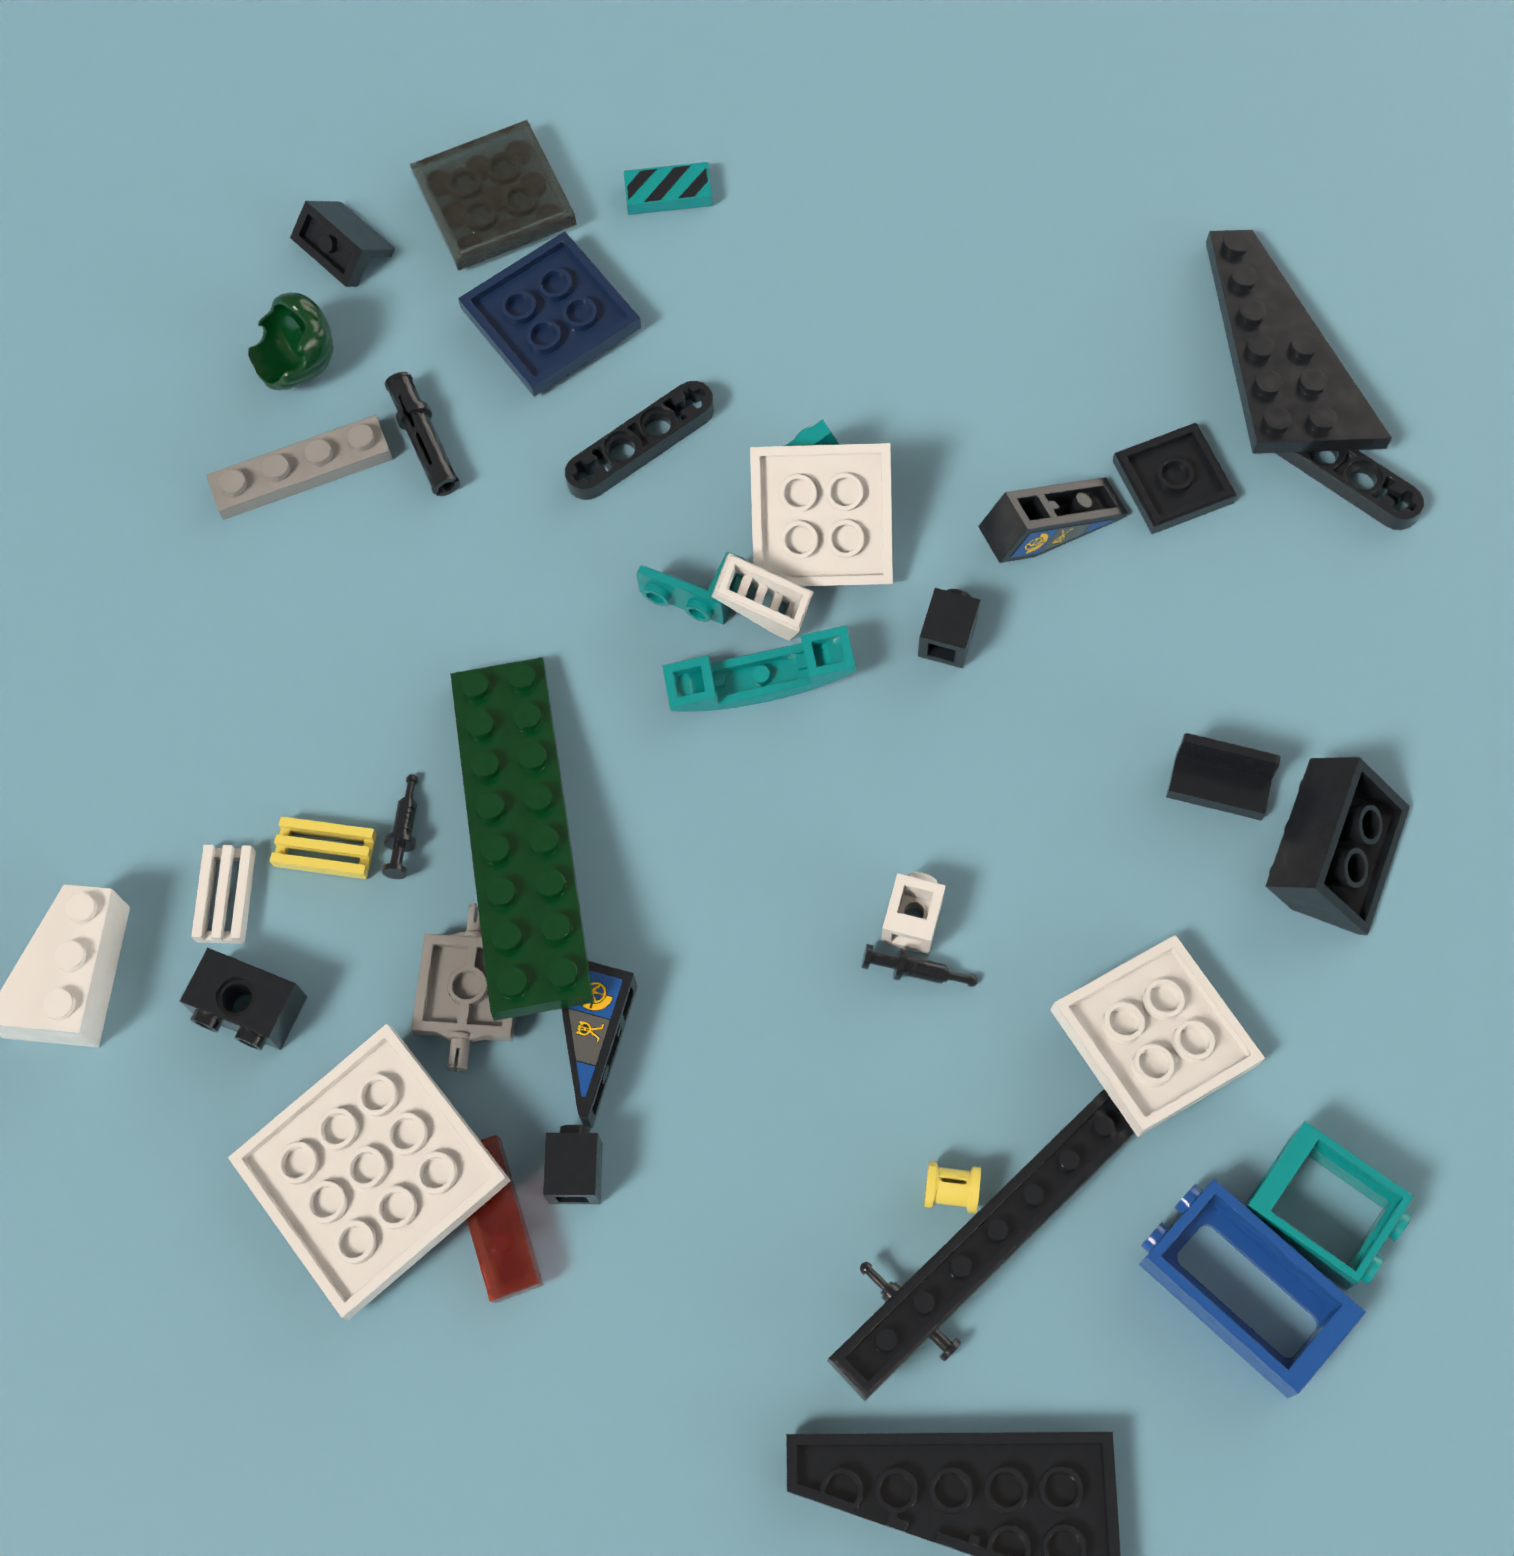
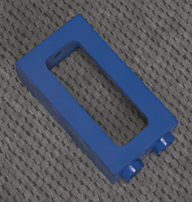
M1215 1179L1204 1190H1201L1194 1184L1174 1207L1182 1214L1175 1224L1169 1229L1161 1222L1141 1245L1148 1254L1139 1265L1287 1399L1301 1392L1364 1316L1366 1311ZM1209 1226L1315 1319V1331L1293 1357L1287 1358L1282 1356L1178 1262L1179 1251L1200 1227Z

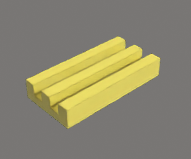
M280 817L279 827L281 829L279 835L276 834L275 853L272 852L270 857V863L273 867L367 880L377 833L374 829ZM292 833L361 842L364 844L359 846L293 837ZM288 848L331 855L360 858L359 864L289 855L287 852Z

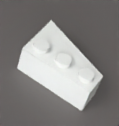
M63 885L0 990V1037L3 1039L99 1048L130 911V906L113 889Z

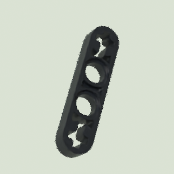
M687 381L574 456L565 467V478L570 493L582 500H591L602 495L706 424L714 413L713 394L710 388L699 381ZM689 399L695 403L701 401V407L696 408L693 405L686 407V401ZM681 414V422H678L677 416ZM655 420H663L670 425L669 431L661 436L650 435L646 431V427ZM620 444L630 445L635 450L634 454L626 460L619 461L610 456L611 450ZM602 458L604 464L599 466L598 459ZM583 471L587 475L593 474L594 480L590 482L584 478L579 480L578 474Z
M1359 450L1331 451L1335 456V462L1329 465L1316 462L1311 452L1275 453L1384 526L1393 530L1410 528L1415 524L1424 507L1423 496L1417 488ZM1355 473L1368 475L1372 479L1374 487L1368 490H1360L1352 485L1350 476ZM1383 487L1387 490L1386 494H1383L1381 500L1379 501L1376 498L1381 488ZM1400 501L1408 505L1401 512L1393 509V506L1397 505Z

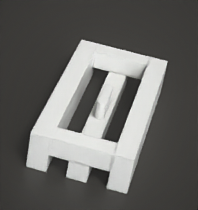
M214 845L203 846L191 935L197 943L245 944L256 851L251 845H242L241 848H234L232 845H223L222 848H215ZM217 860H221L212 931H208ZM233 861H240L231 931H224Z

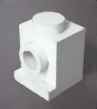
M911 872L908 876L897 873L882 928L881 943L929 955L946 885L938 884L934 877L924 873ZM910 908H916L922 912L923 917L918 918L906 915L905 912Z

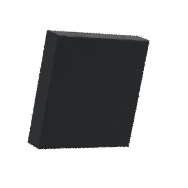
M1197 423L1114 453L1112 461L1151 534L1233 504L1236 500L1237 495Z

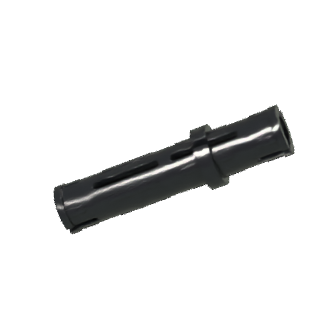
M405 371L394 373L386 379L385 388L396 407L397 423L401 429L406 430L429 480L433 494L437 496L451 494L460 486V480L456 477L444 447L430 420L432 411L429 405L421 400L411 374Z

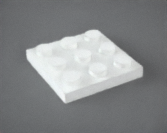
M890 443L750 447L754 565L800 586L893 584Z
M1176 935L1054 1002L1050 1009L1137 1137L1256 1068L1265 1059Z

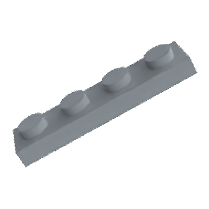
M374 415L209 473L206 476L222 519L225 520L393 460L378 418Z

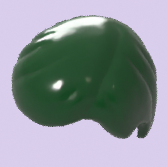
M296 292L283 293L277 296L272 302L270 311L258 322V326L263 327V336L260 342L248 349V356L255 368L256 374L267 387L273 390H288L312 380L325 370L333 354V339L324 313L313 300L306 295Z

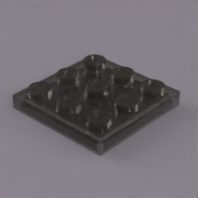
M528 120L410 164L412 175L458 271L577 225L575 213Z

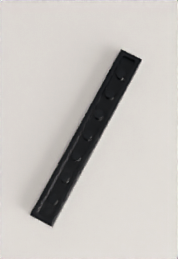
M1103 1089L828 1358V1363L864 1401L873 1395L1135 1134L1106 1090Z

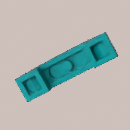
M847 625L800 635L802 643L717 662L711 663L707 655L662 665L671 711L693 712L760 704L801 694L844 678L856 672Z

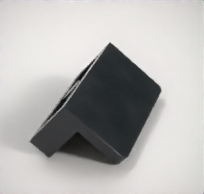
M305 201L290 236L297 245L345 287H358L371 257H392L395 248L339 201Z
M1185 733L1175 755L1166 798L1261 821L1265 815L1272 778L1279 767L1281 756Z

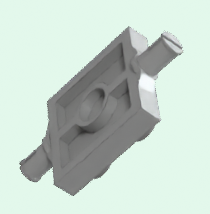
M476 903L469 904L465 932L452 935L425 934L411 1031L414 1035L438 1036L451 1041L446 1069L457 1072V1068L460 1072L468 1071L467 1066L471 1043L482 1040L513 1042L516 1017L494 1021L490 1012L479 911Z

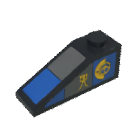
M1104 477L1005 492L978 527L999 563L1038 556L1123 519L1128 512L1107 478Z
M588 961L594 1003L562 1008V1016L578 1115L584 1126L593 1128L637 990V983L632 972Z

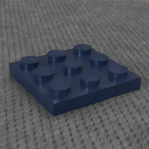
M565 231L458 298L462 311L534 397L642 328L641 320L637 313Z

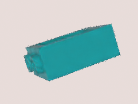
M1304 1121L1291 1135L1244 1206L1316 1269L1347 1290L1359 1283L1360 1280L1368 1284L1376 1275L1385 1260L1378 1252L1387 1238L1395 1242L1409 1224L1412 1215L1405 1210L1414 1196ZM1307 1156L1383 1208L1347 1264L1271 1211Z

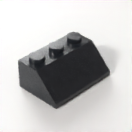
M1360 757L1310 758L1304 777L1300 782L1299 791L1289 820L1285 825L1284 834L1274 863L1270 868L1265 887L1294 911L1358 935H1368L1410 806Z

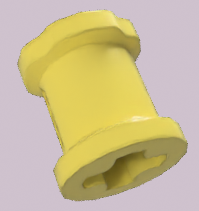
M929 1161L924 1208L932 1209L934 1204L965 1207L968 1213L976 1214L981 1167L973 1166L970 1171L939 1167L937 1161Z

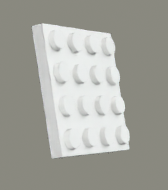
M385 1024L228 1157L341 1318L348 1320L511 1181L394 1028L388 1024Z

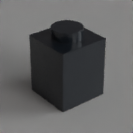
M935 588L919 637L918 657L963 669L978 619L980 599L973 598L967 592L959 589L942 590Z
M584 1125L560 1126V1133H546L543 1195L549 1204H601L603 1143L598 1133H590V1127Z

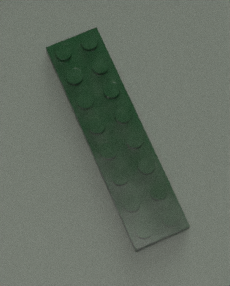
M543 657L450 673L489 1004L493 1020L594 1003Z

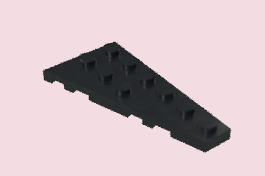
M1253 230L1209 231L1206 247L1252 453L1387 449L1392 437Z
M1113 1432L786 1434L788 1493L971 1556H1121Z

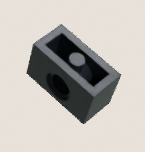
M207 947L180 1002L193 1013L190 1020L207 1030L218 1032L220 1027L223 1026L237 1032L234 1038L251 1048L262 1051L264 1045L267 1044L281 1050L307 999V995L292 981ZM247 994L252 995L251 1003L245 1010L238 1013L232 1012L233 1005L239 997Z

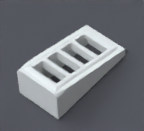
M729 553L711 597L769 632L790 641L800 631L813 591ZM735 572L743 577L737 593L729 590ZM751 582L758 586L753 600L746 598ZM766 592L773 595L769 608L762 605ZM781 601L788 604L785 615L778 612Z

